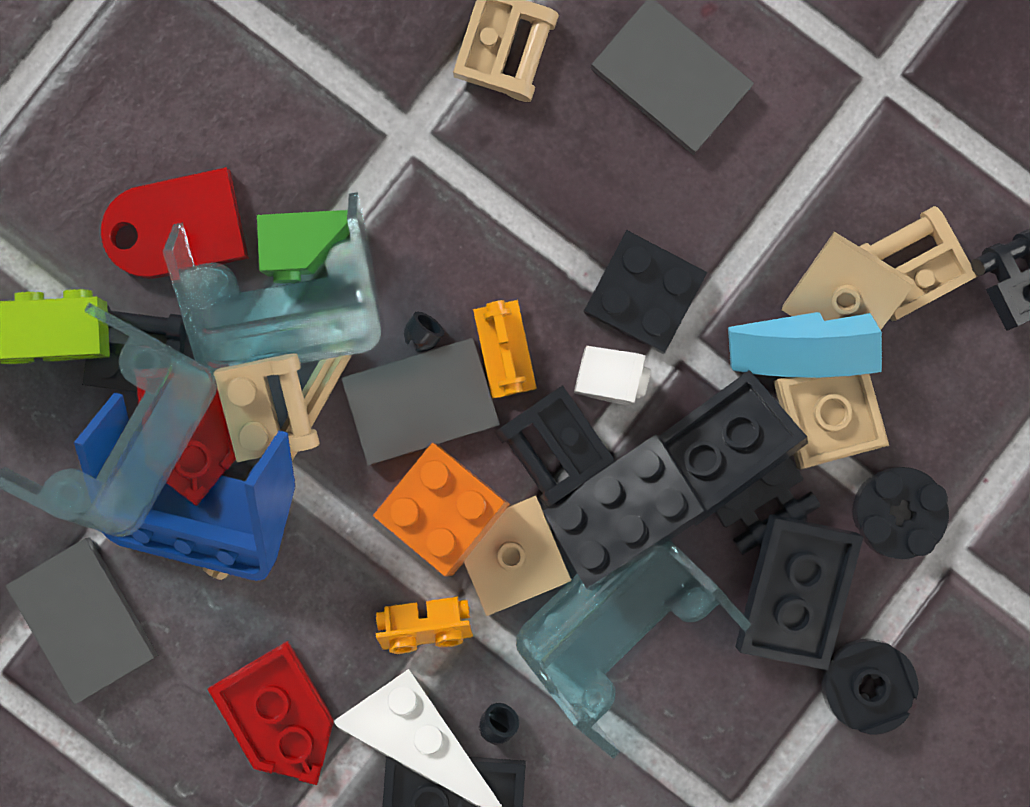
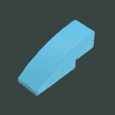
M820 312L728 327L730 364L733 371L747 372L750 370L752 374L809 378L854 376L882 372V331L871 313L824 321Z

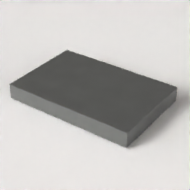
M646 0L591 64V70L692 155H695L754 85V82L656 0Z
M473 338L341 378L368 466L428 448L432 442L438 445L500 426Z
M90 537L79 541L5 585L74 705L159 656Z

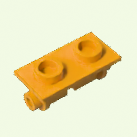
M500 300L488 303L486 307L473 309L492 399L537 389L518 300L510 302Z
M458 596L426 601L428 618L419 619L417 602L385 606L383 612H376L378 631L386 630V632L376 633V639L383 650L389 649V652L394 654L410 653L417 650V645L435 643L437 647L460 645L463 643L464 638L473 637L469 620L462 621V619L470 618L468 600L459 601Z

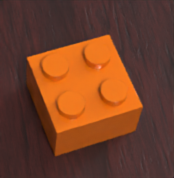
M432 442L373 514V517L441 574L453 576L506 508L510 506V503L442 447Z

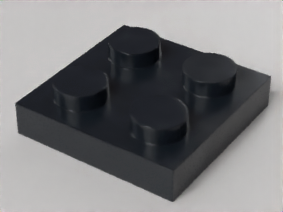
M626 230L583 312L664 354L708 272Z

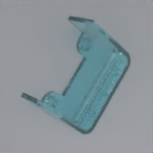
M358 192L350 193L348 196L347 222L351 238L336 242L327 253L326 267L329 277L240 292L235 274L225 265L219 263L195 265L183 223L173 224L163 249V254L195 362L204 373L214 376L215 370L219 368L293 353L298 354L300 363L363 353L377 345L381 337V318L372 255Z
M88 303L84 312L130 336L120 353L119 367L123 376L130 383L146 392L97 478L77 469H63L50 476L44 486H41L3 467L0 468V488L60 519L112 536L123 537L136 532L145 521L217 392V382L213 372L205 365L95 305Z
M669 540L593 591L586 589L579 575L576 574L570 582L523 625L517 635L516 648L573 725L610 757L614 758L620 751L597 723L611 708L615 700V687L605 673L670 611L684 622H696L705 618L719 605L744 631L752 624L722 590Z

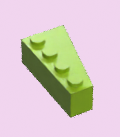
M92 290L63 291V298L45 299L43 292L14 293L15 301H0V364H29L35 362L34 358H43V361L55 362L110 357L107 302L97 296L93 297Z

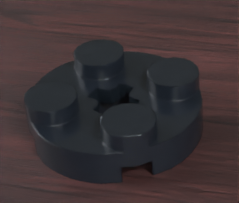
M891 467L878 472L872 478H868L860 486L853 502V520L855 526L859 529L860 535L864 537V542L873 551L895 559H911L917 556H925L934 550L935 545L940 542L947 529L949 521L948 496L946 490L938 485L928 474L909 467ZM904 500L908 503L907 509L911 511V517L909 520H904L902 526L895 525L896 517L889 514L891 506H899L901 501Z
M869 638L850 641L837 649L831 656L828 670L822 669V694L828 709L846 726L859 730L862 733L878 735L896 729L906 721L910 715L908 711L912 707L913 700H917L919 682L914 666L906 655L884 641ZM868 674L873 679L880 678L881 685L875 687L876 696L873 698H869L865 692H859L858 686L862 683V678Z

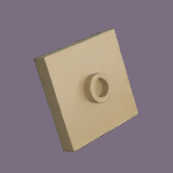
M834 232L783 304L782 311L790 316L820 312L824 321L871 313L881 330L914 287V280Z
M870 374L822 378L785 377L773 381L780 406L808 437V444L793 454L798 469L889 446Z
M536 495L507 507L464 560L486 616L571 581Z

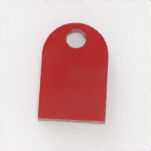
M227 167L128 189L110 203L102 219L101 239L108 257L120 269L137 277L147 279L162 278L249 259L231 172ZM124 226H134L138 233L136 243L129 249H120L116 243L117 232Z

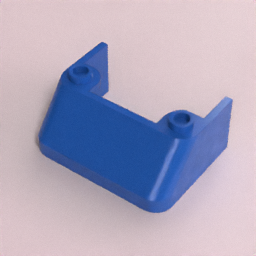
M113 393L74 442L101 532L110 541L122 547L249 580L258 581L265 579L277 560L296 486L288 432H277L259 462L253 466L246 481L221 476L199 504L195 506L143 464L141 431L131 429L123 394Z

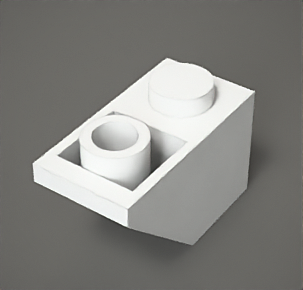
M586 346L574 393L624 406L635 403V398L640 399L641 396H645L649 383L651 369L643 367L646 355Z

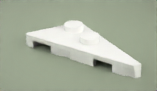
M409 669L334 720V723L342 732L350 734L435 784H439L463 797L464 800L477 807H502Z

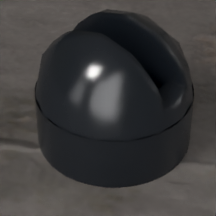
M415 312L404 328L405 343L408 345L412 340L418 345L415 350L417 352L431 350L444 336L442 326L434 318L423 312Z
M494 703L482 714L478 728L481 736L487 742L494 745L503 744L509 741L518 731L519 718L514 709L507 704Z

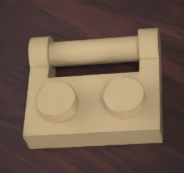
M476 0L454 67V78L505 93L519 101L531 102L535 91V86L532 85L549 30L555 28L559 14L551 8L527 0ZM523 19L531 22L532 27L516 76L512 77L502 73L519 21Z
M936 206L922 212L919 220L872 245L864 243L859 246L878 259L883 260L927 235H931L938 245L895 268L913 279L914 287L890 317L892 322L978 277L973 272L971 263L945 216Z
M297 353L215 370L214 377L237 462L261 458L277 432L281 431L267 378L269 375H279L293 433L288 434L290 451H305L315 448L320 444L317 431L311 429L297 374V370L301 368Z

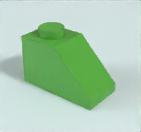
M350 210L257 215L259 271L268 277H273L274 283L301 282V275L314 274L355 229L356 219Z

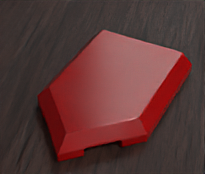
M231 364L136 370L143 464L193 505L197 506L222 474L236 460L214 377L216 369L229 367Z
M286 641L207 689L253 769L271 774L275 772L298 778L302 782L318 785L334 718L289 641Z

